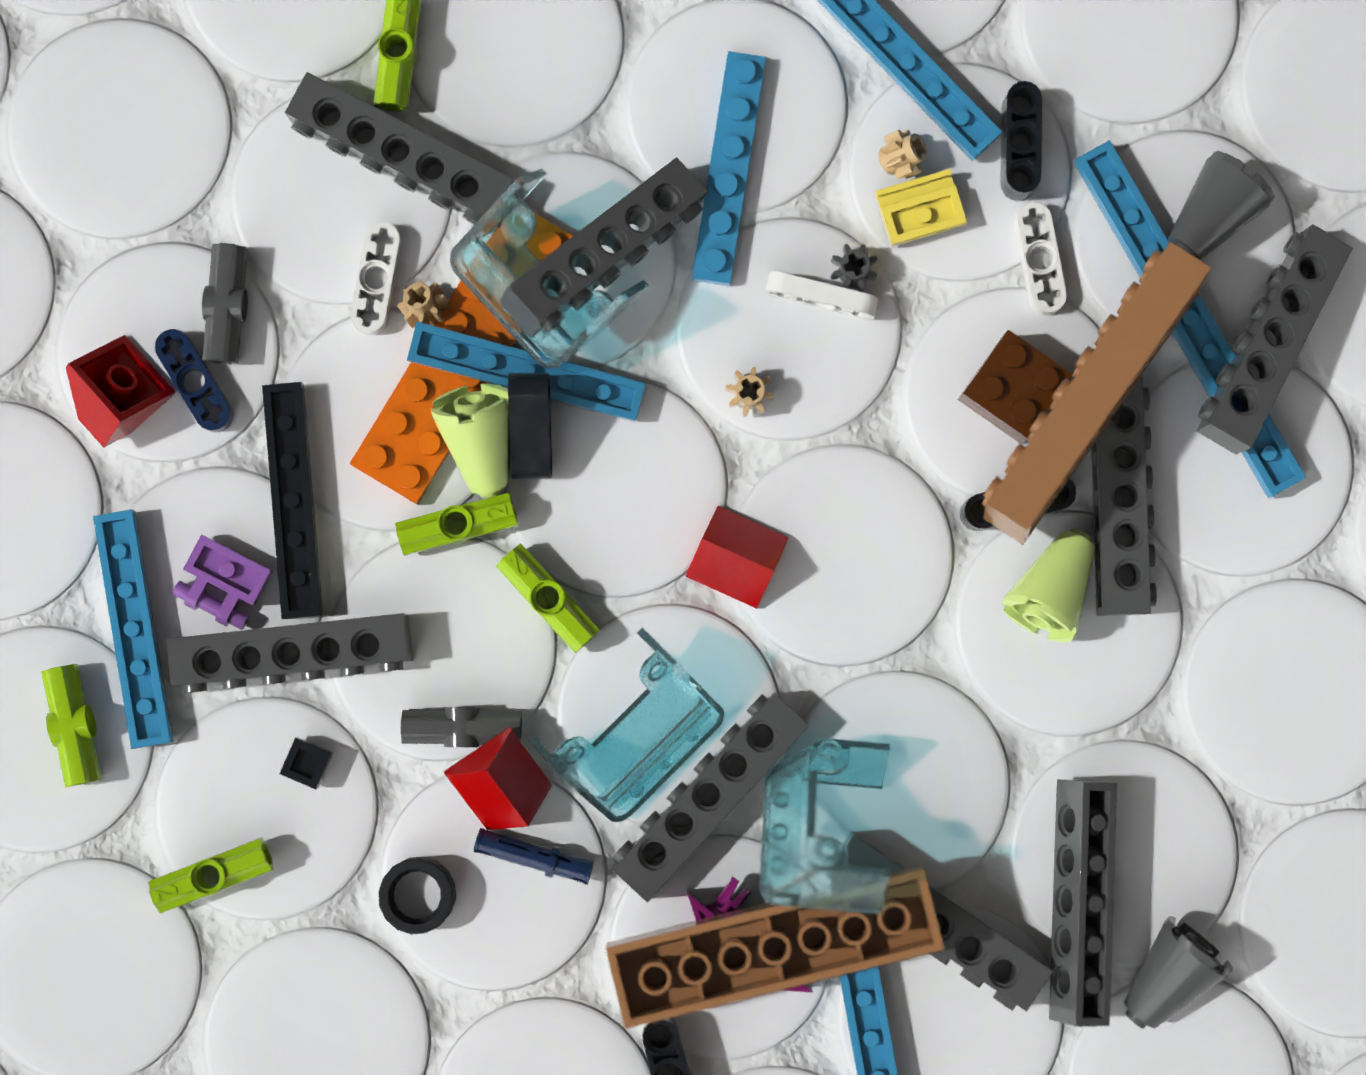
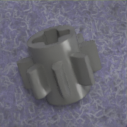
M844 244V256L842 258L836 255L832 256L831 262L839 266V268L831 274L830 278L831 280L840 278L844 283V288L857 285L858 290L863 292L865 289V278L875 281L877 274L869 269L870 266L877 262L878 258L877 256L868 258L864 253L865 244H862L859 250H851L848 244ZM852 260L854 265L861 264L863 266L858 276L853 271L846 272L845 269L849 261Z

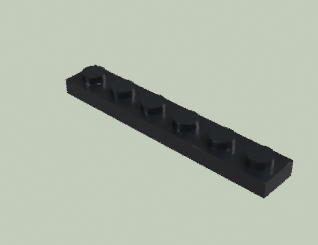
M302 382L262 385L281 619L323 616L304 384Z

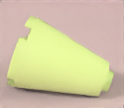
M486 383L480 384L482 391L469 392L468 386L448 391L437 397L432 402L434 409L431 408L432 418L469 490L483 498L498 495L501 493L502 488L507 485L509 455L508 392L501 385Z
M1078 529L1061 531L1006 594L1002 601V605H1006L1003 610L1004 613L1016 624L1036 634L1038 628L1050 632L1047 638L1049 640L1065 643L1072 641L1077 633L1095 554V546L1091 543V537Z

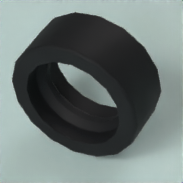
M427 857L408 858L394 865L383 877L378 891L379 907L385 920L396 930L408 934L427 933L439 927L451 914L456 900L454 880L450 872L436 860ZM411 872L429 874L436 880L440 888L441 899L438 908L425 918L414 919L405 916L395 903L394 891L397 883L403 876Z

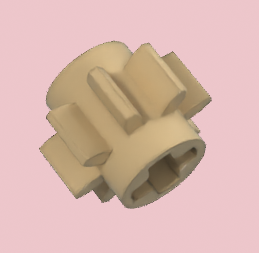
M899 129L884 136L887 145L880 149L879 161L887 174H895L897 179L902 177L908 179L922 173L919 163L927 159V148L923 139L918 134H911L910 130L901 132Z
M418 280V283L403 290V302L398 304V308L405 316L404 319L411 328L416 326V322L433 326L437 321H444L441 315L442 310L448 308L450 303L436 282L428 287L422 280Z
M753 367L750 375L743 376L738 370L735 371L737 384H729L725 388L727 392L734 393L735 396L728 406L730 408L736 405L743 408V417H746L749 409L756 408L761 414L764 413L762 400H771L774 397V394L765 391L764 387L768 385L771 378L769 376L764 377L762 380L756 376V367ZM747 384L750 388L754 386L759 388L756 392V400L753 401L749 396L744 399L741 397L743 392L742 385Z

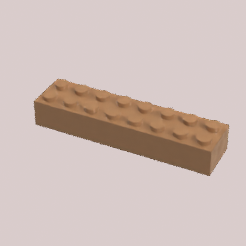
M1172 242L1167 245L1163 253L1156 249L1143 268L1144 273L1139 279L1141 284L1133 282L1120 301L1122 304L1117 311L1118 317L1113 314L1109 315L1098 332L1099 337L1094 344L1096 348L1093 349L1088 346L1075 365L1077 368L1072 375L1074 377L1073 381L1064 379L1052 397L1054 401L1050 406L1051 412L1049 414L1044 411L1040 413L1029 430L1031 434L1027 439L1029 441L1028 445L1025 447L1019 444L1006 463L1008 466L1005 470L1007 474L1002 480L996 476L984 494L985 499L982 505L985 506L983 519L1022 545L1029 538L1204 286L1211 267Z
M920 865L607 942L605 949L624 1028L627 1029L944 950L925 870Z

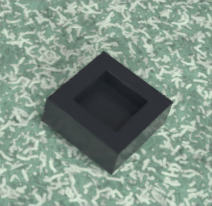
M295 737L279 774L316 790L320 786L334 752Z

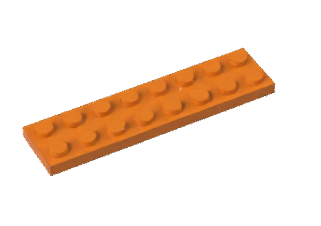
M510 199L448 300L450 306L442 310L441 315L444 321H437L433 326L514 347L524 329L500 304L507 287L573 237V235ZM411 362L351 460L350 465L418 505L450 453L432 418L431 408L434 409L432 402L442 394L459 387L468 386L469 392L482 391L480 384H486L487 382Z

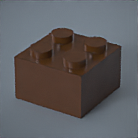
M1007 330L957 400L1022 444L1031 434L1029 430L1042 411L1047 413L1054 401L1052 397L1065 378L1070 380L1073 374L1016 334Z

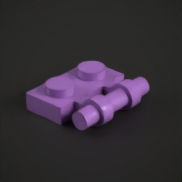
M201 535L183 570L195 575L196 579L192 586L178 581L172 594L184 600L185 606L193 610L200 608L215 616L216 622L224 626L231 624L243 630L249 620V616L237 610L240 601L243 600L256 606L274 571ZM210 584L228 593L223 602L206 594Z

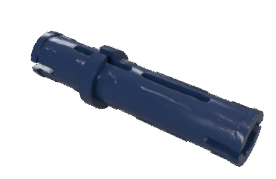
M480 828L473 851L474 853L492 856L543 871L546 877L553 878L554 875L584 883L585 885L589 883L595 861L561 852V847L553 846L551 849L494 833L484 828Z

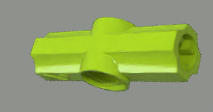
M386 0L383 30L378 41L380 54L373 102L375 107L394 112L408 111L413 66L417 60L416 41L421 0ZM401 43L407 46L406 52L400 57L388 55L390 48L395 44Z
M510 493L460 506H449L441 511L395 523L399 545L404 556L452 543H463L470 538L519 526ZM455 514H462L467 519L466 529L458 535L450 534L447 529L448 519Z
M521 543L506 554L496 565L499 571L574 653H577L601 631ZM547 587L556 589L559 594L558 603L552 609H543L538 604V594Z
M78 664L59 666L41 671L49 707V713L46 716L47 732L51 743L58 750L65 787L101 780L102 777L93 740L97 734L96 721L90 705L85 702Z
M261 837L148 881L149 894L153 905L161 914L274 870L272 856L268 846ZM206 865L214 866L219 872L220 878L216 886L209 885L203 878V871Z

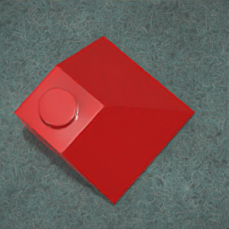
M125 335L69 362L66 366L78 420L103 448L132 433L176 392Z

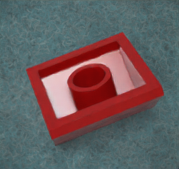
M717 506L685 577L757 609L789 537Z
M511 727L444 771L445 776L487 830L528 827L552 787L549 779Z

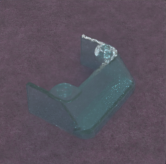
M539 169L516 179L455 245L450 254V264L454 273L540 366L554 369L567 362L606 329L649 285L645 280H642L619 294L615 300L604 291L593 290L591 291L593 297L582 308L576 311L571 307L563 313L565 316L564 320L554 330L547 333L543 329L533 338L527 334L500 304V301L507 287L540 262L525 245L534 235L537 221L533 211L523 201L547 175L543 169ZM544 289L549 296L559 297L555 291Z
M643 628L637 634L655 651L644 661L639 673V679L647 689L592 744L586 738L577 736L564 741L555 752H552L535 736L529 740V743L562 780L612 822H621L634 814L720 727L724 719L723 708Z
M821 739L767 772L764 785L759 891L766 901L784 906L882 913L889 880V869L848 865L847 849L841 841L830 836L815 835L816 785L818 783L882 789L890 744Z

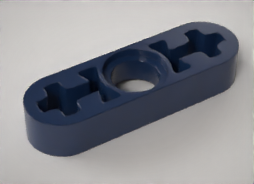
M169 329L162 332L156 339L155 352L195 420L202 428L210 432L217 433L226 430L233 421V409L206 363L202 360L190 337L179 330ZM171 339L178 343L183 342L184 344L179 348L182 356L187 361H190L193 357L195 361L181 365L176 356L171 353L166 355V351L170 349L168 342ZM181 366L177 372L174 370L175 367ZM193 370L201 371L205 378L203 387L195 392L188 391L184 385L185 376ZM213 390L215 394L208 396ZM207 396L214 407H222L223 411L219 414L221 421L218 423L212 420L206 421L205 417L210 414L208 408L202 401L195 405L194 400Z

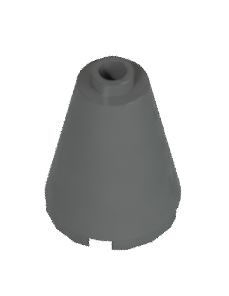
M1215 151L1206 159L1168 237L1169 242H1172L1201 261L1270 206L1275 198L1271 187L1258 173L1251 178L1242 171L1246 164L1227 153Z
M1169 916L1163 923L1124 1000V1004L1128 1008L1125 1014L1134 1024L1142 1029L1147 1025L1154 1029L1225 979L1233 970L1228 960L1223 965L1220 964L1215 958L1220 951L1186 923H1183L1179 928L1175 926L1176 917Z

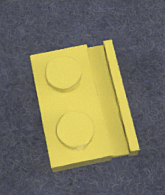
M951 169L883 188L875 192L891 247L964 226L967 223L956 185H954L951 176Z

